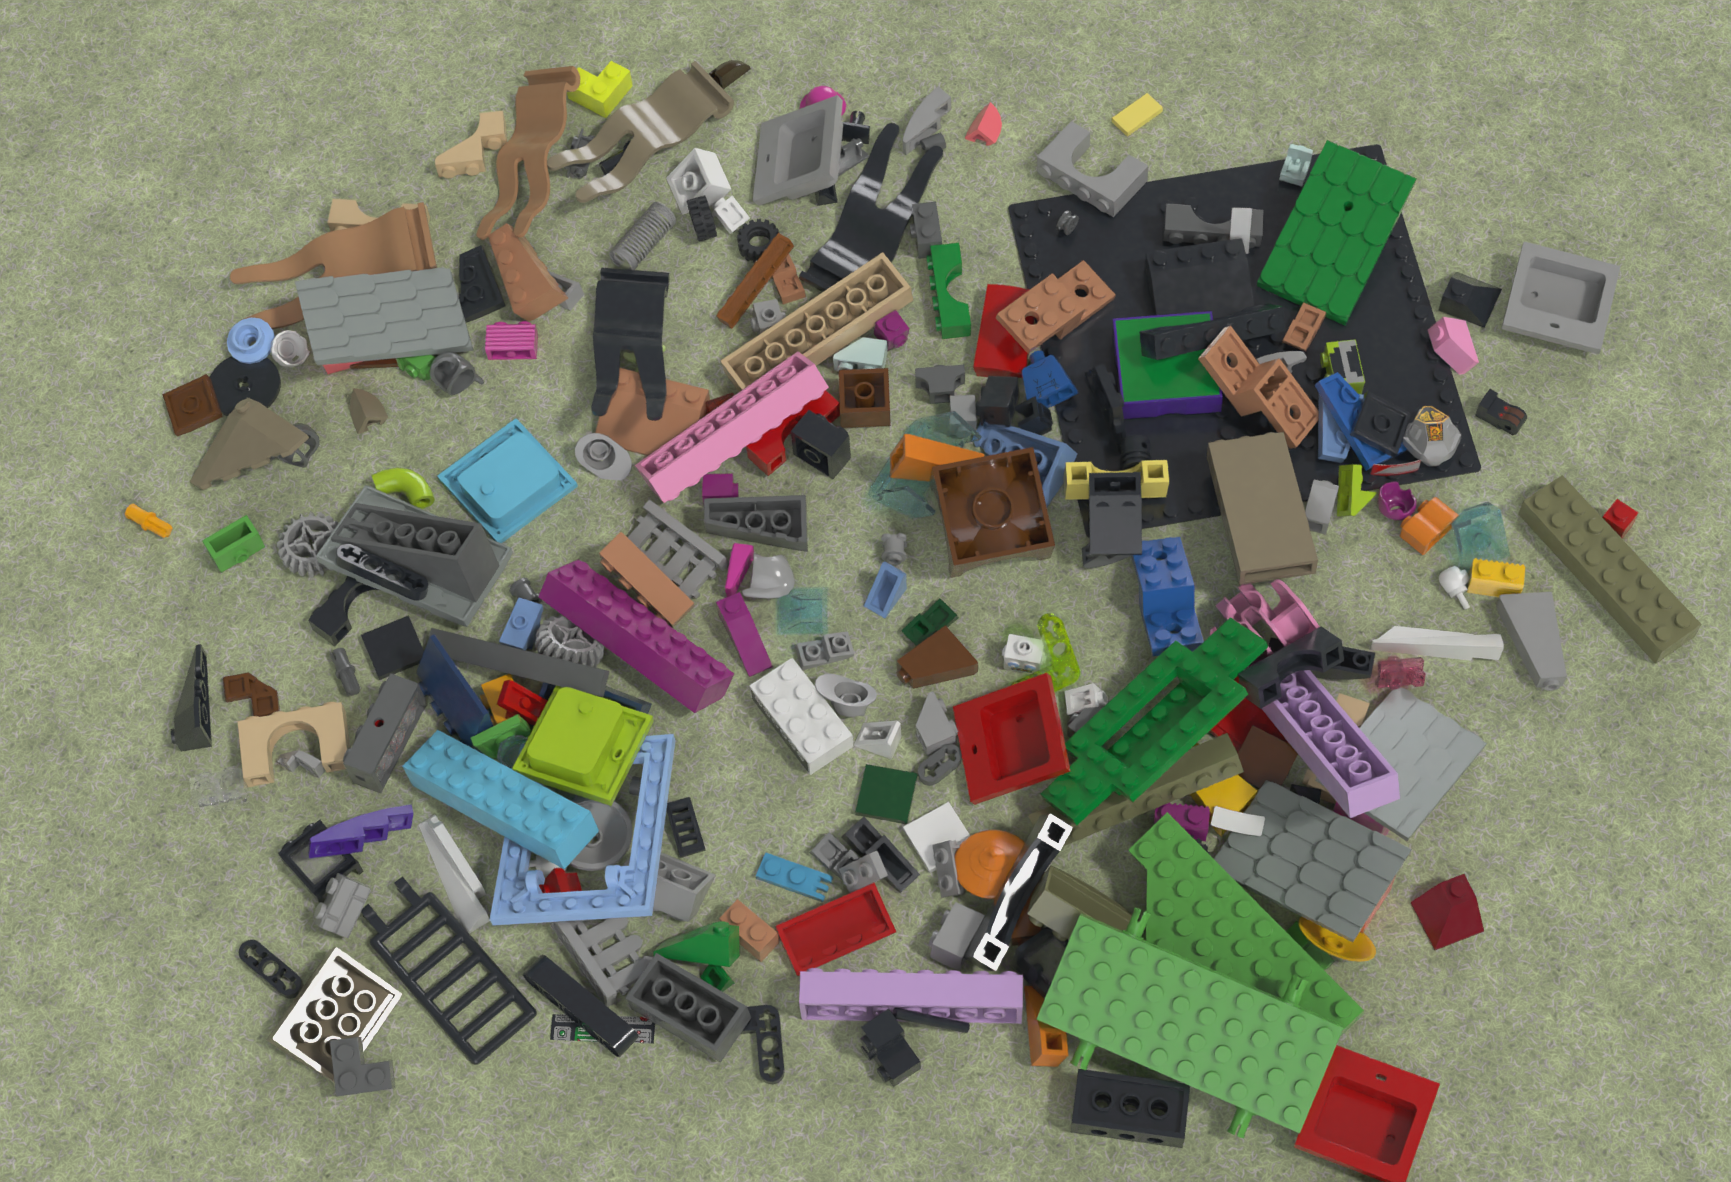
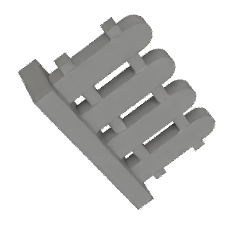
M649 499L643 506L647 515L645 518L640 515L637 519L639 525L628 536V539L672 582L676 583L679 586L678 588L689 598L693 596L697 599L700 596L698 590L709 577L712 579L716 577L717 574L714 572L718 567L721 571H724L729 566V562L723 554ZM660 525L666 528L663 532L658 529ZM654 534L658 539L645 552L641 547ZM679 539L685 542L682 547L676 543ZM671 548L674 549L677 553L666 566L662 565L660 561ZM698 553L703 556L701 561L696 558ZM691 562L696 567L683 581L679 575Z
M627 917L603 919L602 923L589 930L584 924L590 920L550 922L549 924L600 1000L607 1007L616 1003L617 993L620 992L622 996L628 993L627 987L637 982L653 959L652 956H645L640 959L636 953L642 947V939L638 935H630L626 938L622 931L628 925ZM577 928L580 932V935H578L574 929ZM615 936L618 943L602 951L599 944ZM590 949L593 951L595 956L592 957V955L589 952ZM629 957L633 964L616 972L613 966ZM603 971L607 972V974L609 975L608 978L605 976Z

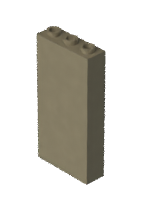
M1270 432L1260 436H1243L1239 439L1217 440L1208 443L1207 460L1239 585L1316 574L1318 557L1284 432Z

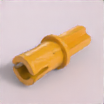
M130 504L125 511V517L141 525L143 530L146 531L148 529L162 538L171 535L172 526L157 518L154 512H147L136 504Z

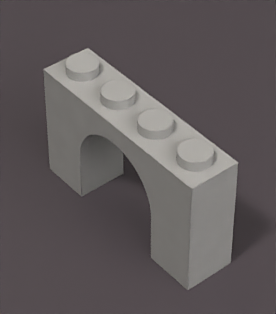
M1071 121L1037 156V172L1042 177L1058 184L1062 189L1068 190L1077 195L1081 200L1094 205L1101 212H1106L1114 217L1147 182L1148 165L1128 155L1108 175L1091 177L1080 173L1073 165L1090 147V132Z

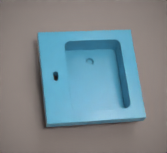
M516 418L437 476L438 480L478 523L482 524L483 529L491 538L499 543H503L578 487L577 482Z

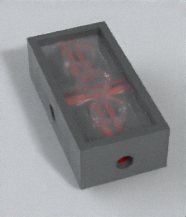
M391 673L387 681L382 682L379 688V696L376 702L370 705L364 725H361L356 731L355 742L352 748H348L344 754L343 764L354 784L382 793L427 705L418 683Z

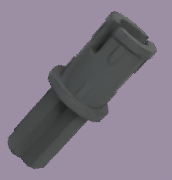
M336 648L330 653V658L336 669L335 675L341 680L348 696L357 695L360 692V686L354 674L356 669L351 665L346 650L344 648Z

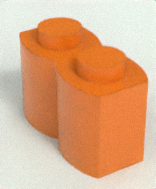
M1437 497L1430 501L1425 500L1417 509L1418 513L1413 517L1407 516L1400 525L1402 528L1400 537L1422 555H1425L1457 524L1459 518L1456 512Z

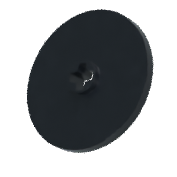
M231 356L222 361L210 375L221 413L225 416H229L237 403L247 398L269 408L276 400L281 388L279 371L275 364L267 357L260 362L246 364L239 362ZM241 382L244 383V384H245V383H248V386H247V387H245V386L240 387L239 384H240Z

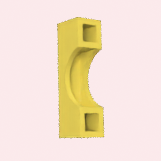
M1167 460L1141 461L1135 467L1123 471L1100 470L1091 462L1065 463L1063 476L1065 500L1089 499V473L1141 472V498L1166 497L1169 486Z

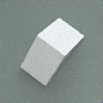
M898 721L863 723L854 746L892 759L901 739V723Z

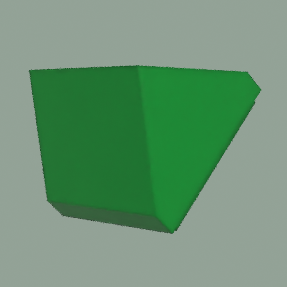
M709 964L700 976L703 981L722 992L735 984L722 966Z

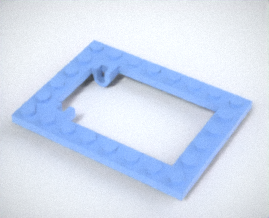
M673 734L646 736L633 764H643L629 866H606V890L542 893L539 885L544 884L545 881L543 872L541 870L528 871L531 851L504 837L490 915L492 925L652 916L676 742ZM521 745L519 755H520V753H521V751H522L524 745Z

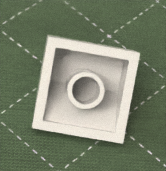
M694 148L666 177L682 215L689 213L687 200L705 195L710 206L722 197L724 198L731 191V187L716 154Z

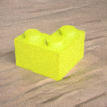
M610 61L597 77L578 67L577 70L580 74L579 88L574 92H567L568 99L607 118L633 86L630 70Z

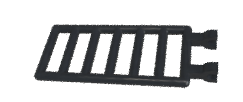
M402 876L394 884L402 896L411 904L407 910L388 925L381 920L369 904L363 907L361 911L366 921L377 932L370 939V945L469 1061L474 1065H478L534 1019L537 1011L433 892H428L420 898ZM430 905L439 916L392 954L383 942ZM447 924L456 935L408 973L400 961ZM463 943L472 955L425 992L416 981ZM480 962L490 974L442 1012L433 1000ZM498 982L506 994L459 1032L450 1020L494 983ZM514 1001L524 1013L476 1052L467 1040Z

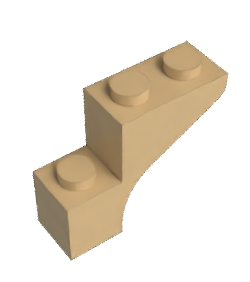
M503 111L479 113L480 121L476 132L468 139L436 157L435 166L439 177L453 178L461 174L474 176L480 172H486L484 149L497 150L507 143L506 122Z

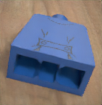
M1035 351L1029 356L1032 364L1022 370L1027 400L1036 396L1039 403L1050 408L1078 394V390L1054 355L1045 357L1043 351Z

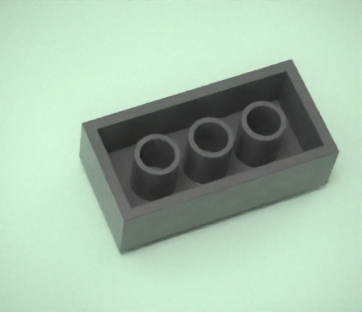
M657 953L625 997L632 1010L720 1063L751 1019L747 1006Z

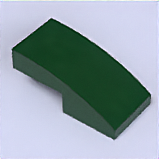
M939 598L923 615L919 613L901 631L915 646H918L945 625L949 627L959 617Z

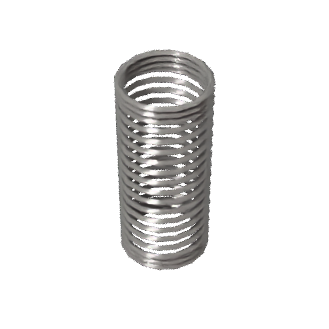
M653 202L639 220L634 223L621 240L610 250L609 255L613 263L617 267L624 264L616 256L615 253H617L623 261L627 260L631 267L628 270H635L638 264L659 243V240H662V237L676 224V217L673 212L664 204ZM656 211H658L659 213H661L669 222L667 223V221H666L661 215H659ZM646 234L650 235L654 241H652ZM641 240L645 241L649 247H647ZM633 249H636L641 256H639Z

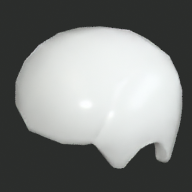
M285 330L276 334L270 346L273 359L284 367L292 368L301 365L310 353L307 348V340L295 331ZM296 355L299 356L297 360H292Z

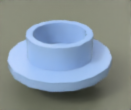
M252 317L243 319L236 323L228 334V350L233 358L241 363L253 364L260 362L271 352L270 346L275 337L274 331L262 319ZM256 341L255 344L250 346L251 342Z

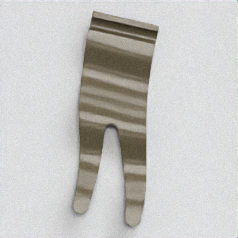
M694 61L691 63V69L687 74L679 69L672 73L645 100L617 109L588 144L578 149L562 151L547 160V168L551 171H556L571 164L594 162L609 153L625 134H631L633 139L616 167L607 175L594 179L577 190L576 200L586 203L600 195L616 193L624 189L635 179L647 160L658 150L676 146L687 140L711 115L717 119L727 116L734 107V100Z

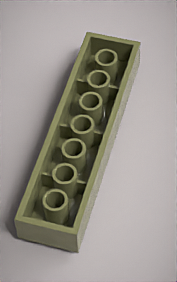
M1563 475L1523 501L1518 515L1655 664L1696 636L1702 624Z

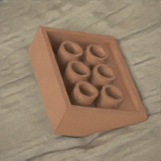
M620 368L616 395L612 399L607 413L604 416H599L595 433L609 436L627 451L649 456L707 415L711 404L709 390L666 379L667 399L663 416L660 420L651 421L647 418L646 399L639 372Z

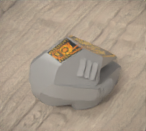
M1424 406L1422 409H1419L1414 422L1408 424L1402 441L1403 445L1415 458L1421 460L1427 466H1439L1454 455L1459 445L1461 434L1456 426L1452 424L1449 416L1432 406Z

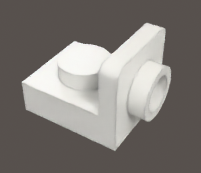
M733 196L727 200L722 197L712 205L714 208L711 212L712 217L716 216L730 234L750 219Z
M1094 683L1065 691L1067 715L1069 717H1072L1075 713L1080 714L1084 708L1104 707L1108 703L1106 693Z

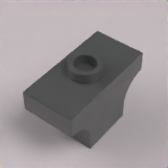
M964 364L915 368L916 388L923 389L928 393L930 404L950 403V396H955L956 388L965 384Z

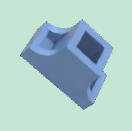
M518 597L499 640L500 645L525 651L526 649L532 650L537 630L541 626L540 620L543 605Z

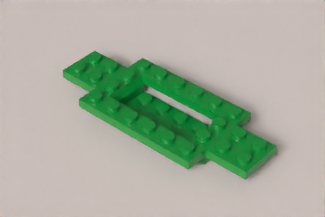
M1231 617L1193 652L1175 640L1065 742L1067 753L1075 758L1076 761L1070 765L1071 772L1057 777L1040 793L1043 800L1076 826L1113 792L1119 796L1122 794L1133 803L1248 695L1246 689L1234 681V679L1238 676V673L1247 668L1268 648L1266 641ZM1176 676L1178 677L1180 683L1108 750L1101 747Z

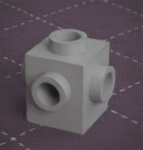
M777 299L753 303V317L750 318L752 331L760 335L786 317L785 312H780Z

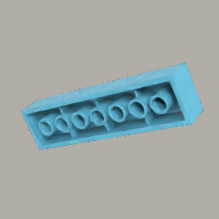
M439 730L402 766L412 786L562 869H565L599 832L591 811Z

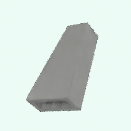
M1552 592L1500 595L1496 604L1497 611L1536 688L1544 687L1547 691L1559 689L1560 686H1563L1567 674Z

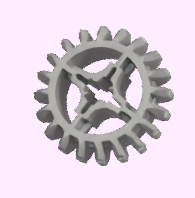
M311 511L308 517H304L300 513V519L296 521L291 518V525H284V532L279 533L280 541L277 542L278 555L282 559L283 565L286 568L289 567L293 574L298 572L300 576L304 577L308 571L309 576L313 578L315 571H318L323 576V569L326 567L318 562L316 555L339 523L334 521L330 515L325 517L321 512L316 517ZM309 538H311L312 542L314 543V544H312L313 547H314V550H312V549H311V546L309 545V544H310Z
M560 614L557 618L550 616L549 620H544L535 636L537 654L595 668L604 655L605 646Z

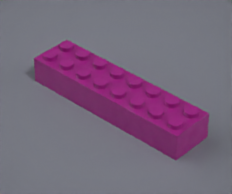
M578 559L548 572L538 596L541 600L692 712L697 713L725 696L734 676L732 671L723 663L707 654L703 648L689 641L684 634L670 627L665 620L658 618L644 605L629 597L625 591L614 586L606 577L599 575L587 563Z

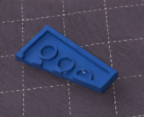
M1338 372L1315 384L1316 389L1366 471L1371 469L1373 464L1379 465L1393 458L1350 435L1361 404L1359 400L1360 395ZM1403 442L1401 443L1399 452L1396 456L1404 453L1407 450V448L1403 445Z

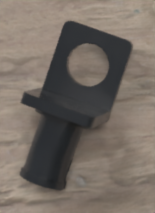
M853 111L850 115V121L843 122L842 141L851 142L853 138H859L863 144H869L870 126L863 125L865 115L859 111L858 118H856L857 111Z

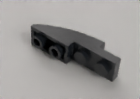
M1270 637L1269 648L1273 653L1284 648L1279 639ZM1343 646V662L1324 673L1310 671L1316 678L1353 680L1371 678L1375 652Z

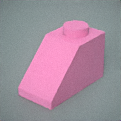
M1442 317L1428 329L1434 351L1459 375L1467 373L1479 363L1465 320Z

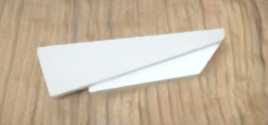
M1394 626L1378 639L1372 640L1370 650L1470 661L1473 657L1499 660L1504 645L1501 634L1473 635L1469 633Z
M433 815L420 823L419 828L456 917L470 934L490 921L487 912L478 900L486 895L442 822L438 820L436 815Z

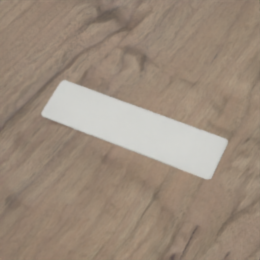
M1232 208L1230 240L1242 238L1245 252L1248 254L1252 209Z

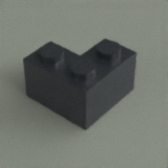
M889 1009L861 1026V1050L869 1061L874 1059L879 1067L876 1070L884 1083L890 1081L892 1086L895 1087L921 1069V1061L906 1042L903 1028Z

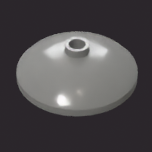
M585 797L572 800V802L591 811L599 832L594 836L597 842L588 843L569 865L581 870L597 871L606 869L607 865H614L619 862L627 853L632 841V824L626 811L615 801L612 806Z

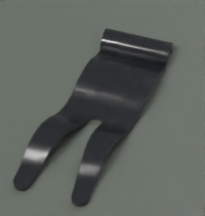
M887 124L877 137L867 163L848 195L833 235L812 257L808 271H801L799 279L824 292L882 252L892 263L906 226L912 217V204L920 202L935 167L943 157V149L940 146H932L918 162L901 193L885 209L878 208L876 201L882 187L893 145L900 132L897 124Z
M601 267V280H598L596 286L593 328L596 391L591 406L592 414L604 416L607 413L609 405L618 389L621 351L631 350L636 358L646 399L647 418L651 421L660 420L663 416L667 399L662 336L664 301L668 296L670 275L667 272Z

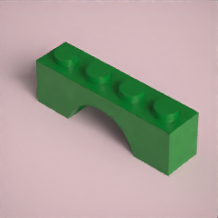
M959 243L931 245L930 255L926 256L927 269L933 271V276H929L930 290H935L936 296H932L933 311H938L939 317H935L936 332L941 331L942 339L971 336V319L968 304L954 299L947 291L950 282L962 275Z

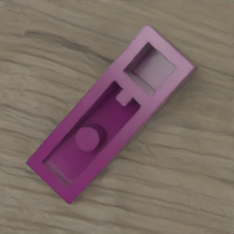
M740 592L717 601L718 615L748 676L751 677L772 668L770 658Z

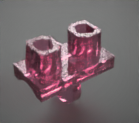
M1389 656L1386 661H1378V676L1375 680V685L1378 688L1389 687L1390 690L1399 689L1403 685L1421 687L1425 683L1424 660L1421 657L1399 659L1398 656Z

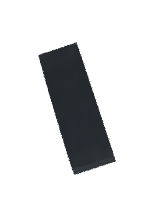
M862 817L841 836L861 858L878 851L888 874L883 879L899 893L904 891L920 876L918 871L885 835L882 836L865 817Z

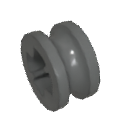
M1067 210L1060 217L1056 228L1059 231L1063 229L1064 234L1069 235L1075 229L1079 217L1077 215L1072 216L1071 212Z

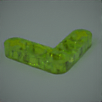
M1047 613L1040 617L1037 627L1051 665L1023 677L1011 685L1048 673L1052 678L1054 692H1057L1074 684L1079 679L1080 668L1064 623L1056 615ZM1049 621L1056 623L1052 626L1054 633L1057 635L1053 637L1052 632L1045 629L1049 626ZM1060 642L1064 643V652L1058 656L1054 655V646ZM1066 667H1069L1070 669H1072V670L1069 671V676H1068V677H1066L1065 675H1063V674L1066 672V670H1065Z

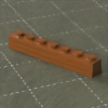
M778 233L772 239L771 244L763 251L761 257L754 263L752 269L745 275L743 281L736 287L734 293L718 311L716 317L721 323L731 329L734 328L794 248L789 238Z

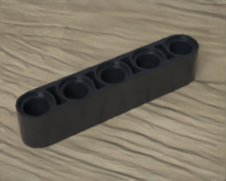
M542 954L523 973V977L533 988L616 1057L620 1058L639 1038L637 1032L627 1022L547 956Z

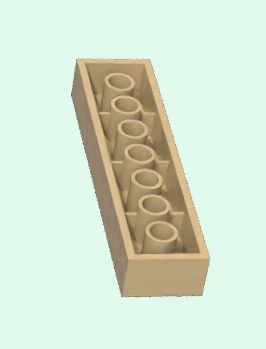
M882 252L722 359L721 364L724 372L740 392L796 352H800L817 366L875 327L876 321L894 310L899 311L913 301L911 287Z

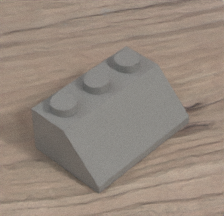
M661 852L653 910L670 914L676 920L689 922L697 914L716 875ZM630 858L623 864V866H629Z

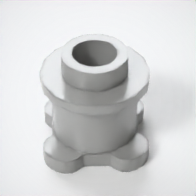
M902 533L893 535L883 534L881 536L883 541L882 547H884V552L881 554L882 560L890 565L901 564L907 558L904 552V548L907 547L906 535Z

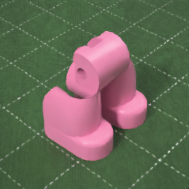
M1279 579L1270 583L1280 597L1279 604L1273 610L1251 583L1239 585L1237 588L1240 593L1231 600L1223 597V600L1215 605L1226 621L1231 617L1259 637L1261 636L1252 626L1262 619L1271 628L1284 647L1320 627L1303 602ZM1216 627L1210 630V636L1217 630ZM1269 646L1247 668L1272 655L1273 652Z

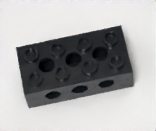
M1078 1069L1070 1132L1183 1148L1190 1086L1185 1083ZM1104 1101L1109 1106L1101 1108L1096 1105V1102ZM1132 1105L1137 1110L1129 1112L1124 1109V1106ZM1160 1109L1165 1114L1162 1116H1157L1152 1112V1110Z

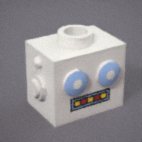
M1009 634L1007 645L1002 650L1004 669L1040 675L1041 666L1046 663L1047 658L1044 653L1045 640Z

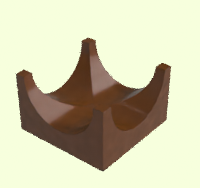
M1033 447L932 467L929 482L931 491L935 493L941 514L948 552V569L951 578L961 576L973 568L1001 560L1021 557H1036L1040 560L1051 558L1055 542Z

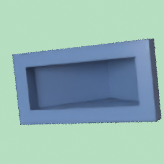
M884 561L864 607L886 618L907 589L906 573Z

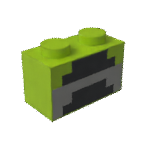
M1356 340L1326 343L1324 353L1320 354L1322 368L1325 367L1327 372L1325 378L1338 372L1358 394H1362L1365 380Z

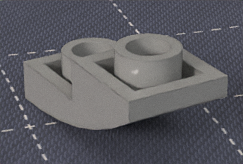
M848 631L823 635L822 640L797 643L795 647L802 670L838 662L854 656Z

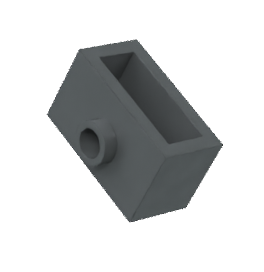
M936 201L912 204L913 224H910L911 239H916L918 259L926 258L927 255H930L931 245L942 244Z

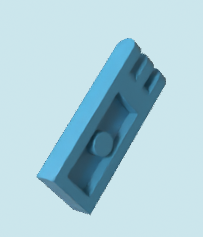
M765 853L756 874V879L820 902L824 901L825 896L816 891L820 890L827 893L829 889L827 885L820 883V881L831 883L833 877L769 853Z

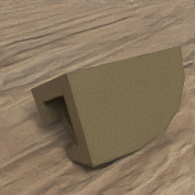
M353 388L350 399V414L357 433L361 434L369 431L367 426L377 422L380 425L384 424L388 415L379 399L365 390Z

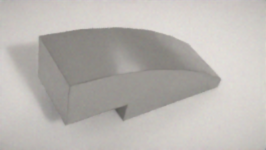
M939 86L921 102L906 127L902 140L903 153L905 155L921 144V139L932 136L941 129L940 118L951 110V97Z

